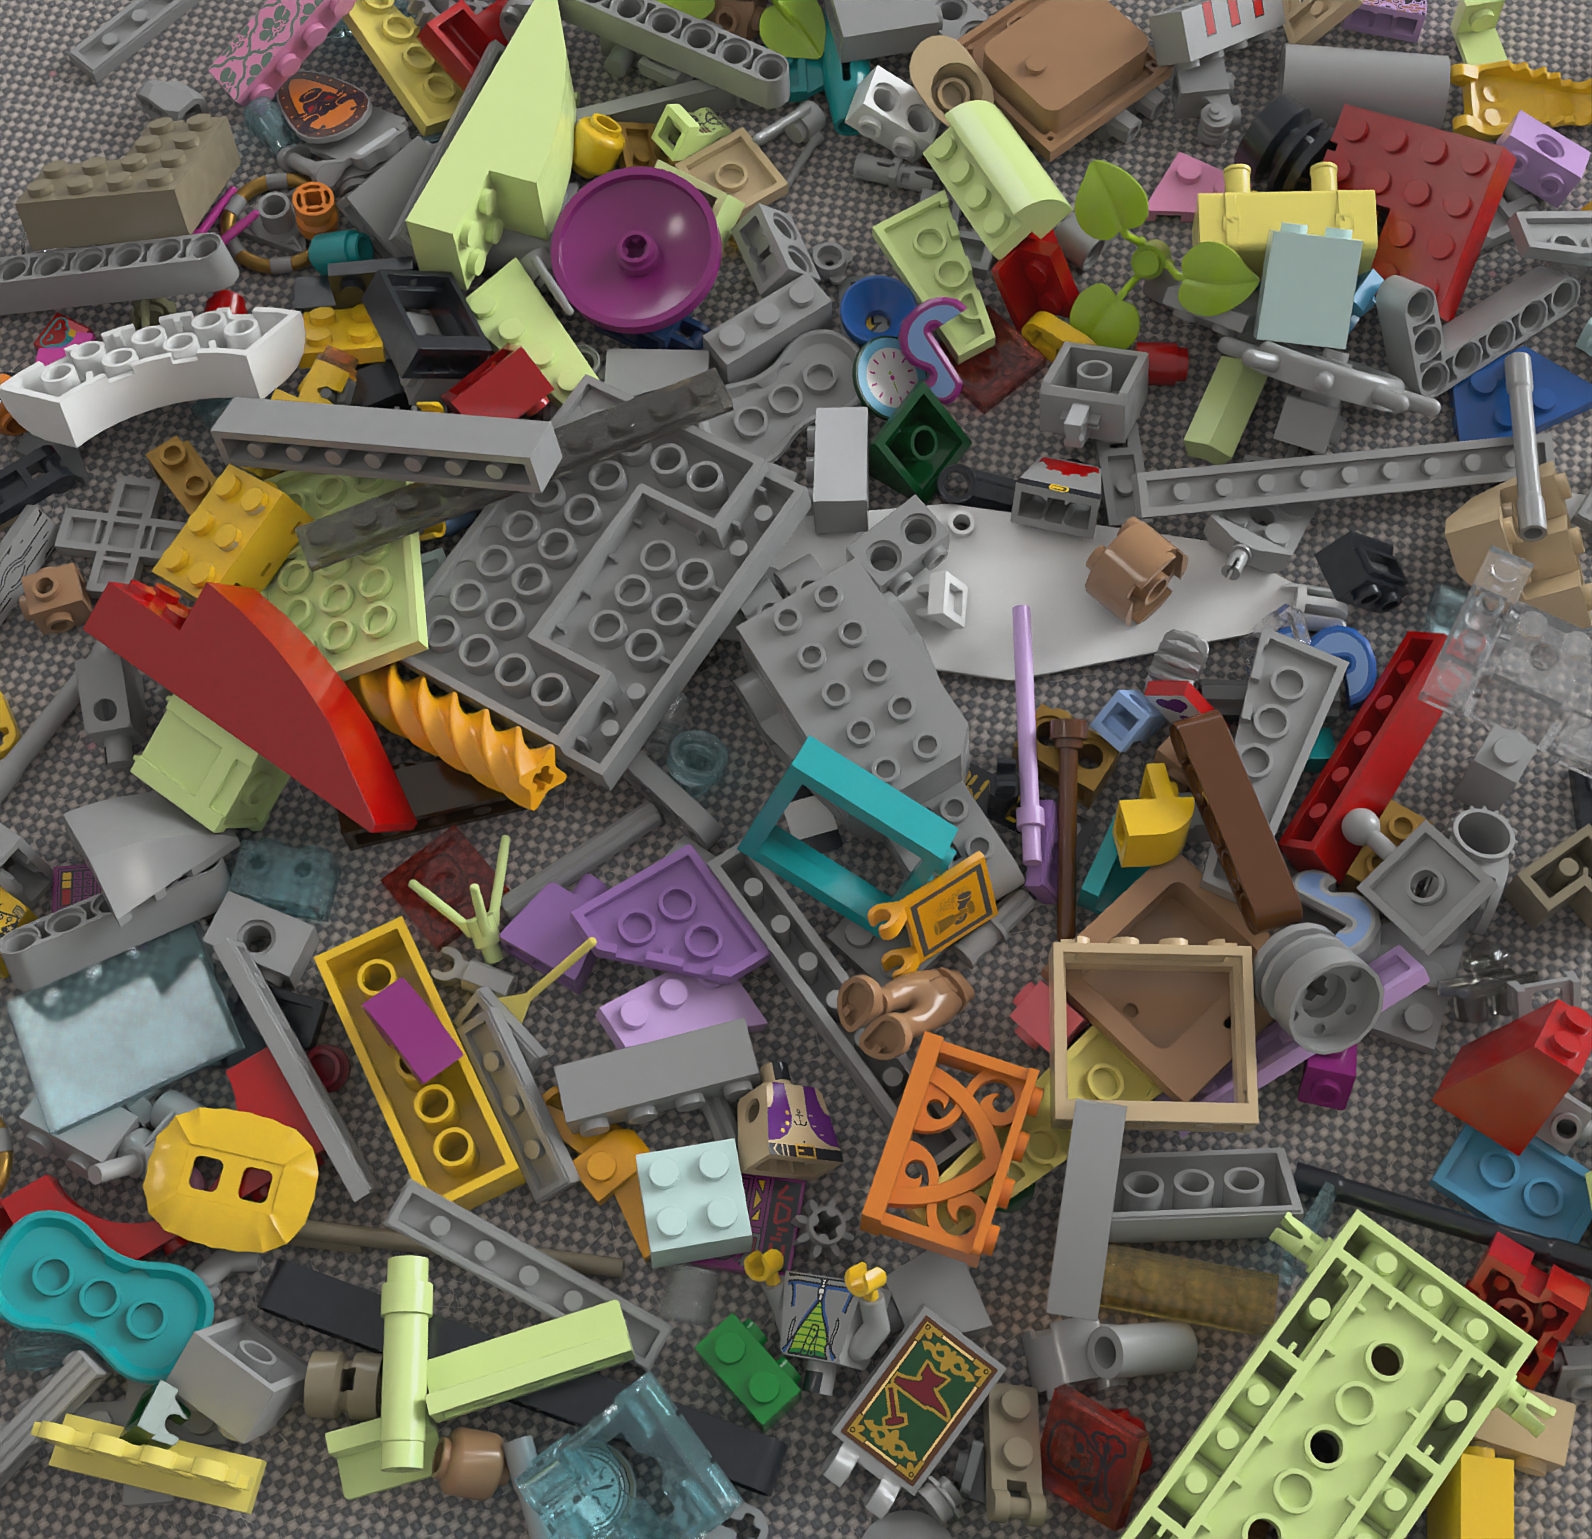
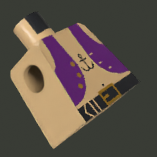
M776 1061L761 1066L759 1071L762 1084L740 1098L737 1104L738 1154L741 1173L814 1181L844 1163L822 1093L814 1087L793 1085L786 1062Z

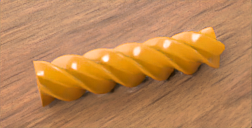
M397 661L344 681L369 719L379 722L392 733L409 739L423 751L439 756L453 768L471 774L486 787L503 792L519 806L535 811L547 792L566 780V773L555 765V748L553 744L537 749H528L523 740L520 726L506 731H496L491 723L488 709L465 714L459 705L457 692L454 691L444 696H432L428 689L427 677L421 675L414 679L403 680L398 673Z

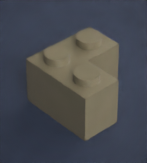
M1590 824L1581 828L1517 873L1502 893L1532 930H1535L1569 905L1592 931V826Z

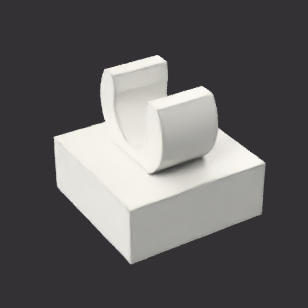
M948 571L930 573V584H923L917 587V593L928 599V606L915 609V615L926 622L937 621L948 630L965 628L968 586Z

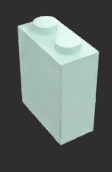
M1281 222L1280 231L1269 230L1253 337L1257 340L1346 349L1363 241L1352 239L1353 230L1326 227L1325 236L1307 234L1308 225Z

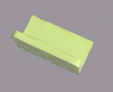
M427 1405L422 1471L406 1473L381 1471V1418L325 1433L328 1453L337 1459L343 1494L346 1499H357L432 1477L433 1456L440 1438L437 1423L429 1416Z

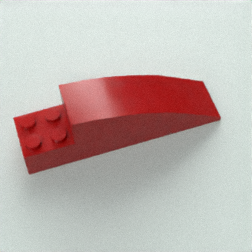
M131 580L129 584L108 582L83 627L85 632L369 832L407 831L415 828L417 820L373 724L354 695L318 648L285 614L254 588L206 582L194 606L189 609L179 602L181 597L179 593L163 584L156 583L154 587H149L136 580Z

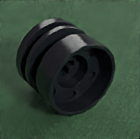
M1282 94L1265 107L1250 125L1235 153L1234 164L1248 165L1251 168L1250 179L1256 184L1264 183L1269 179L1267 187L1269 192L1311 191L1310 167L1316 163L1323 162L1327 149L1336 150L1337 145L1331 142L1335 128H1329L1328 122L1323 118L1315 119L1310 123V109L1291 95Z

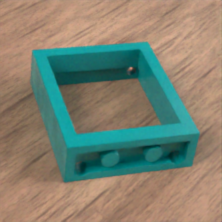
M809 735L752 822L737 850L882 940L878 929L888 921H881L872 927L868 922V911L877 904L900 901L935 878L932 876L933 872L942 875L956 854V850L951 848L950 845L959 828ZM802 784L921 858L893 897L888 896L776 825Z

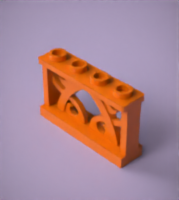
M925 1031L861 1214L859 1230L876 1236L883 1234L967 1263L968 1266L977 1269L981 1254L992 1257L1001 1228L991 1224L996 1207L1007 1210L1016 1181L1006 1177L1011 1160L1019 1163L1022 1162L1030 1134L1021 1131L1026 1115L1036 1118L1045 1089L1035 1086L1040 1070L1031 1067L1027 1069L943 1041L944 1037ZM939 1063L976 1075V1077L965 1088L956 1079L939 1069L937 1065ZM997 1082L1006 1085L1011 1090L1014 1103L1010 1110L998 1112L993 1107V1102L1000 1097V1094L987 1095L980 1104L973 1096L984 1085ZM949 1101L954 1105V1108L941 1119L930 1117L926 1109L933 1102L939 1103L943 1108V1112L948 1106ZM963 1115L978 1140L984 1160L968 1172L954 1179L939 1183V1172L936 1162L927 1149L912 1141L914 1132L919 1134L940 1133L953 1126ZM1011 1126L1002 1153L994 1129H1003ZM912 1163L924 1165L928 1175V1186L920 1187L922 1174L915 1179L908 1177L905 1172L907 1166ZM994 1178L985 1206L983 1200L974 1191ZM947 1203L948 1216L957 1225L956 1213L963 1208L971 1210L975 1216L973 1229L961 1236L950 1235L939 1224L937 1206ZM888 1208H926L927 1226L887 1213Z

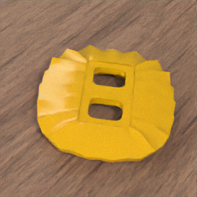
M198 1107L192 1111L176 1115L170 1124L157 1135L153 1152L148 1159L143 1190L147 1200L148 1213L165 1231L211 1248L235 1252L263 1253L286 1245L304 1226L314 1201L319 1172L313 1147L296 1129L250 1112H240L226 1108ZM200 1156L218 1159L223 1163L218 1187L213 1192L194 1189L190 1186L189 1180L194 1162ZM247 1168L262 1169L272 1174L269 1193L263 1203L242 1200L239 1197L240 1184L244 1171Z

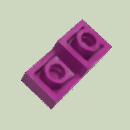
M403 977L360 1005L388 1046L393 1045L420 1085L429 1081L464 1055L438 1018Z

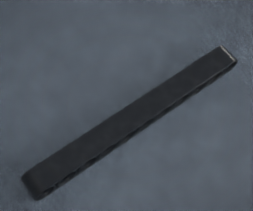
M277 1260L257 1308L278 1318L370 1352L383 1354L384 1318L381 1317L380 1294L286 1260ZM433 1314L428 1321L427 1360L497 1337ZM594 1372L506 1401L767 1497L772 1496L789 1447L782 1441Z

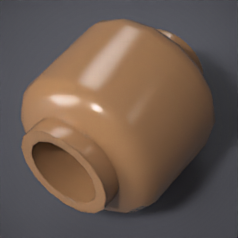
M463 1426L452 1430L448 1437L442 1436L437 1443L432 1461V1477L439 1480L440 1489L450 1496L478 1501H486L492 1497L498 1485L505 1486L510 1477L502 1444H504L502 1437L494 1432Z

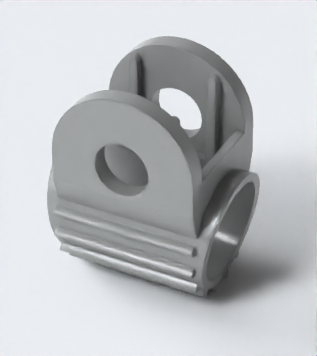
M1470 806L1468 810H1459L1455 818L1452 817L1443 835L1495 880L1499 886L1471 914L1467 929L1471 930L1473 934L1482 936L1488 928L1498 906L1509 872V862L1515 854L1514 849L1518 841L1515 840L1516 829H1512L1508 823V818L1504 819L1498 815V810L1492 812L1487 810L1486 806H1483L1482 809ZM1426 877L1419 898H1428L1435 894L1439 887V879L1436 877Z

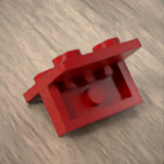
M1052 229L1042 239L1031 232L1003 259L999 260L991 270L1013 324L1019 332H1022L1023 326L1039 311H1046L1054 316L1058 315L1070 319L1072 306L1080 295L1054 230Z

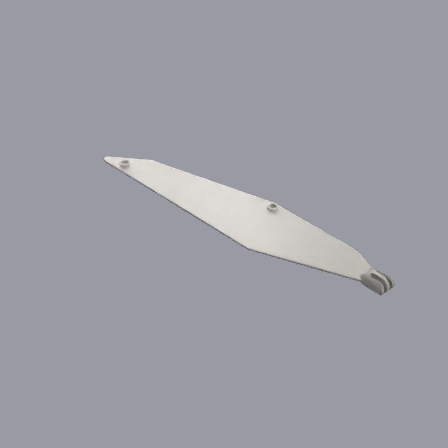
M955 504L926 506L950 532L948 555L934 569L928 570L924 568L915 575L912 585L904 593L897 596L924 640L936 671L1010 682L1015 681L1012 608L1016 605H1028L1031 610L1034 677L1155 654L1164 635L1173 629L1198 635V638L1211 643L1261 633L1264 627L1277 630L1298 626L1302 630L1315 632L1335 625L1346 627L1344 620L1348 616L1347 604L1336 601L1330 588L1292 583L1275 573L1267 574L1250 565L1244 566L1237 580H1229L1233 570H1230L1226 578L1221 572L1223 565L1228 559V554L1210 546L1209 542L1205 540L1161 534L1187 555V568L1181 580L1175 575L1172 577L1167 587L1173 592L1155 613L1140 624L1131 620V626H1127L1089 595L1085 588L1091 571L1086 567V561L1097 547L1104 545L1107 548L1117 537L1120 528L1096 525L1094 538L1088 539L1010 522V512ZM897 508L869 510L868 530ZM814 515L805 516L770 567L781 570L803 556L811 554L824 573L828 574L847 563L846 548L866 532L815 533ZM957 523H965L968 525L969 528L966 530H958L954 527V525H956ZM913 533L907 537L914 544H923L929 540L922 533ZM881 559L872 566L879 571H888L895 564L890 560ZM948 571L968 586L965 628L948 630L937 621L926 622L915 615V609L928 606V599L917 593V587L923 584H930V573ZM778 589L777 591L782 599H785L780 589ZM736 613L719 639L740 642L736 626L743 622L738 613Z

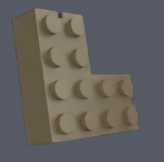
M207 113L197 114L188 118L187 123H185V120L173 121L170 117L158 118L148 124L146 130L134 142L132 148L122 159L106 160L105 157H93L82 163L67 164L64 160H57L44 165L40 174L33 182L27 185V189L15 203L32 250L123 243L191 235L241 163L227 116L211 117Z

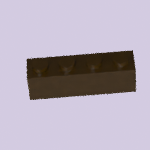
M437 756L435 760L425 763H400L392 767L417 820L413 830L371 833L338 809L337 812L341 834L350 851L528 809L510 800L503 792L486 787L471 774L453 768Z

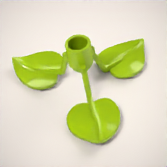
M656 0L700 20L706 18L715 7V0ZM770 0L773 5L766 8L759 19V34L765 46L786 58L814 60L821 58L824 52L826 27L824 16L817 0Z
M1094 160L1089 164L1076 195L1074 206L1079 226L1086 234L1098 240H1110L1120 232L1123 239L1137 245L1138 249L1135 250L1131 258V267L1135 274L1116 295L1109 286L1102 283H1096L1086 288L1076 298L1072 306L1070 326L1087 335L1097 346L1126 350L1138 337L1140 315L1133 304L1123 299L1141 278L1154 279L1165 269L1169 271L1175 280L1182 281L1178 291V300L1181 306L1189 312L1200 316H1214L1227 312L1241 304L1256 289L1260 282L1259 277L1248 268L1234 250L1215 241L1201 242L1192 247L1182 259L1181 268L1183 273L1179 272L1175 267V261L1171 259L1170 248L1165 242L1158 239L1146 241L1144 237H1138L1128 231V229L1142 225L1148 217V199L1141 185L1129 173L1114 164L1101 160Z

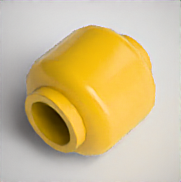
M594 113L592 116L582 117L576 123L572 168L576 173L591 179L595 175L601 176L614 170L626 145L624 136L621 134L622 128L615 120L606 115Z

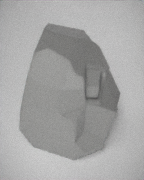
M153 79L143 82L136 92L140 106L153 120L170 117L173 121L185 120V123H187V119L194 115L209 113L205 98L181 81L165 82Z

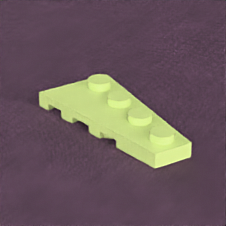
M945 189L872 227L873 238L903 283L911 290L918 305L928 299L942 296L958 299L967 307L966 310L935 330L957 364L995 345V334L980 290L976 287L969 258L965 255L961 244L960 232L955 219L953 220Z

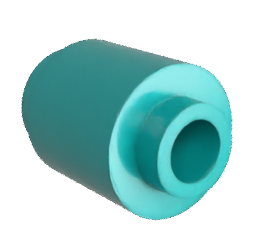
M351 229L316 234L309 246L308 257L318 273L328 275L329 263L373 260L374 249L372 241L366 233H360L357 230Z

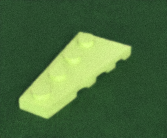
M516 257L465 298L492 350L496 353L507 343L522 346L554 388L546 397L559 409L585 374L598 379Z

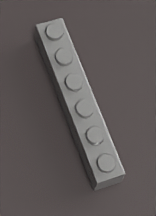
M75 1350L68 1354L62 1361L63 1367L56 1374L49 1375L39 1385L41 1390L34 1397L26 1399L18 1406V1413L11 1421L8 1420L0 1425V1489L46 1442L43 1439L30 1435L34 1422H42L44 1420L62 1424L65 1414H73L112 1374L93 1350Z

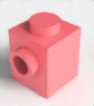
M1040 980L1035 985L1031 981L1014 998L1012 1003L1016 1008L1009 1017L1018 1024L1014 1032L1027 1045L1035 1050L1041 1045L1050 1053L1049 983ZM1066 1000L1068 1048L1090 1022Z

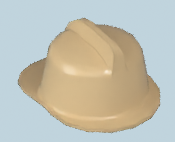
M945 35L931 36L920 42L913 51L909 64L910 79L931 114L947 127L951 125L944 115L954 107L974 100L994 103L993 88L988 78L968 51L956 39Z

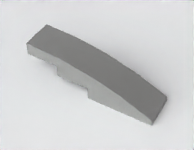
M1076 1098L1046 1313L1092 1321L1098 1320L1127 1106Z

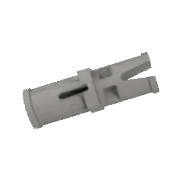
M862 152L858 153L853 170L854 179L888 185L890 190L898 191L899 188H906L922 193L923 188L934 190V185H938L939 177L934 169L908 165L903 162L902 158L898 157L890 160Z

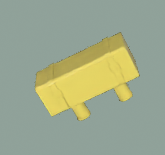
M1319 162L1310 167L1311 191L1251 192V168L1245 164H1232L1224 168L1223 172L1225 193H1198L1192 225V245L1194 247L1201 242L1215 241L1230 247L1241 257L1248 268L1259 277L1261 282L1269 230L1280 231L1281 222L1308 225L1307 234L1325 236L1326 227L1353 230L1352 239L1363 241L1358 275L1371 270L1378 247L1375 190H1338L1337 165L1332 162Z

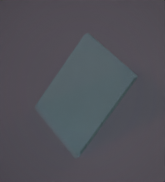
M192 922L5 1002L49 1134L59 1135L245 1048Z

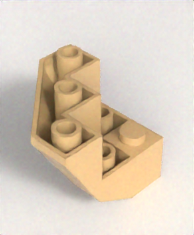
M1554 461L1539 465L1541 494L1545 501L1547 535L1545 538L1535 542H1528L1522 540L1519 536L1516 477L1472 497L1446 519L1445 536L1457 574L1498 610L1582 629L1592 627V583L1585 584L1578 554L1585 553L1584 543L1579 527H1571L1565 499L1572 498L1567 475L1565 472L1557 474Z

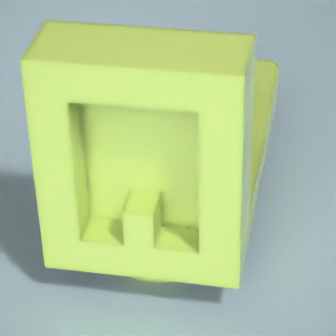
M1459 0L1450 28L1464 64L1481 65L1508 60L1495 28L1505 0Z

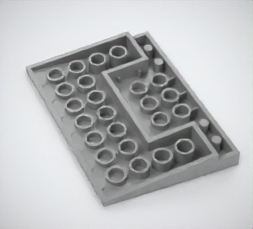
M585 374L550 420L563 458L542 493L497 490L423 588L428 650L397 662L420 676H426L428 681L446 692H457L458 699L478 711L488 709L490 718L507 729L520 726L523 738L538 748L553 744L555 758L611 791L804 519L812 504L807 487L769 470L766 459ZM527 578L521 587V582L523 581V579ZM515 591V592H516V596H515V597L513 598V600H512L511 598H512L513 592Z

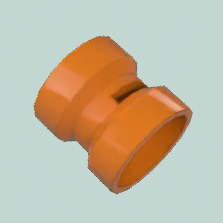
M307 182L296 188L293 193L292 203L299 233L305 238L312 240L318 233L335 232L338 228V216L335 210V198L332 190L320 182Z

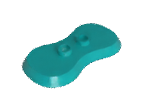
M53 1210L36 1211L17 1221L0 1240V1318L19 1329L35 1332L62 1333L75 1337L93 1347L115 1371L129 1380L146 1384H156L160 1380L166 1381L193 1333L212 1325L214 1302L211 1292L204 1281L194 1272L176 1264L139 1261L119 1254L108 1247L86 1223L72 1214Z

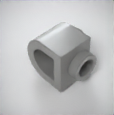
M1566 1093L1535 1136L1565 1155L1568 1154L1574 1144L1582 1148L1592 1135V1108Z

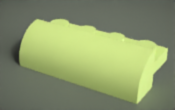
M983 100L969 101L948 111L944 116L951 126L923 152V155L983 243L998 260L1003 259L1031 232L1042 239L1073 211L1070 204L1003 112L990 102Z

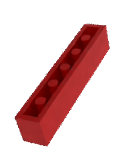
M1408 631L1277 843L1299 873L1312 869L1321 870L1333 875L1337 885L1341 884L1363 847L1351 844L1346 840L1341 827L1343 818L1353 809L1366 808L1374 812L1378 819H1380L1469 670L1446 634Z

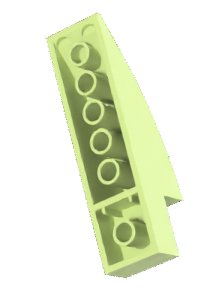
M534 0L406 219L419 271L452 272L460 289L468 290L474 277L482 273L486 256L492 245L500 241L503 228L548 241L560 213L572 168L577 109L558 0Z

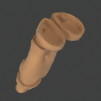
M944 967L906 973L889 981L882 987L869 976L856 975L845 980L841 985L837 996V1009L841 1025L847 1032L859 1030L869 1024L859 1039V1047L865 1054L879 1060H889L907 1052L912 1039L923 1035L925 1031L930 1032L947 1024L956 1014L963 1012L968 1002L974 999L975 992L958 970H949ZM903 1010L905 1013H896L895 1011Z

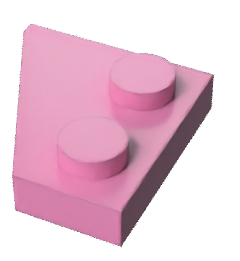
M1178 152L1148 201L1149 210L1146 220L1155 221L1156 215L1180 216V222H1193L1198 193H1225L1224 171L1182 152Z

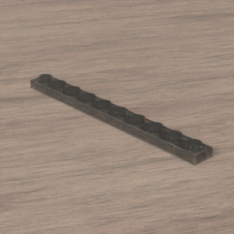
M716 368L555 428L554 432L563 458L549 481L734 410L732 398ZM414 482L294 529L311 571L315 572L520 492Z

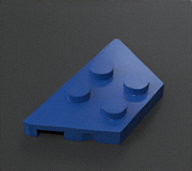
M1524 345L1498 357L1448 389L1450 406L1454 410L1452 418L1453 434H1457L1458 442L1513 436L1510 399L1506 391L1504 359L1511 353L1525 352L1531 357L1534 385L1532 399L1536 434L1591 409L1592 384Z

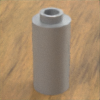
M1181 1320L1100 1326L1091 1333L1088 1340L1087 1354L1093 1371L1103 1379H1117L1188 1371L1197 1359L1198 1344L1192 1328Z

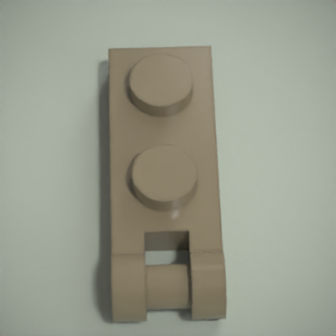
M996 1383L983 1401L987 1518L990 1522L1006 1523L1009 1518L1023 1520L1025 1526L1041 1528L1046 1518L1047 1503L1042 1490L1037 1388ZM1008 1490L1021 1491V1497L1010 1496Z

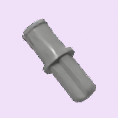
M1016 888L1008 893L996 905L998 915L965 935L952 946V951L964 965L973 969L999 941L1005 943L1009 939L1008 932L1034 908V900L1024 889Z

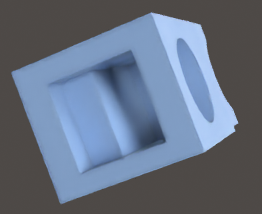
M1117 690L1089 726L1121 753L1126 752L1133 742L1138 741L1141 744L1147 742L1161 728L1166 718L1140 690Z

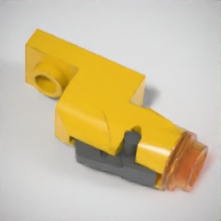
M327 345L323 354L318 353L311 370L298 386V397L275 388L271 400L349 406L356 386L358 372L355 368L359 360L340 349ZM239 466L261 480L271 478L281 471Z

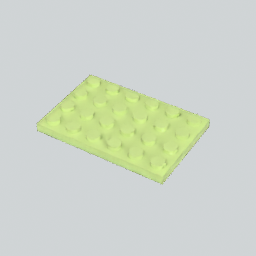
M285 471L263 480L275 483L280 491L284 492L313 517L314 521L260 594L298 627L318 648L341 679L346 681L428 650L418 519H416L415 482L298 471Z

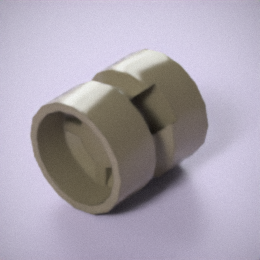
M314 1350L310 1356L305 1376L304 1409L306 1416L310 1418L338 1419L342 1412H347L350 1420L370 1421L381 1418L383 1354L357 1352L352 1360H348L345 1352ZM351 1380H354L353 1390H350Z

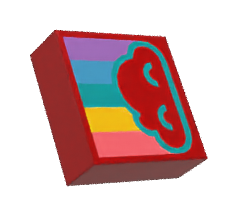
M57 312L33 345L37 352L39 348H61L73 340L76 332L93 334L94 332L91 328Z

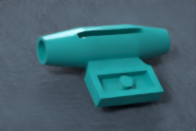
M824 8L823 16L826 35L822 57L817 60L786 58L789 64L790 97L787 102L806 101L809 97L824 90L835 131L843 136L860 134L858 130L844 122L858 84L871 72L870 59L840 63Z

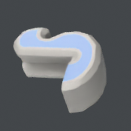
M1316 869L1297 873L1292 878V881L1298 892L1303 909V918L1299 923L1310 922L1325 926L1366 964L1374 961L1380 950L1381 923L1379 910L1366 897L1353 892H1336V879L1329 873Z

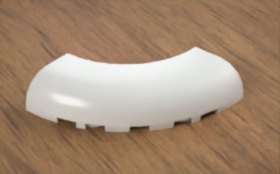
M230 307L217 308L216 311L202 313L195 318L192 311L159 317L160 325L148 326L137 331L132 323L101 333L102 342L89 341L79 345L75 343L64 348L66 356L47 366H44L40 361L34 363L0 385V398L7 411L18 424L32 435L78 448L90 438L121 421L163 406L208 398L245 397L264 399L275 388L286 381L299 365L304 352L306 337L301 311L269 307H255L252 310L253 314H232Z

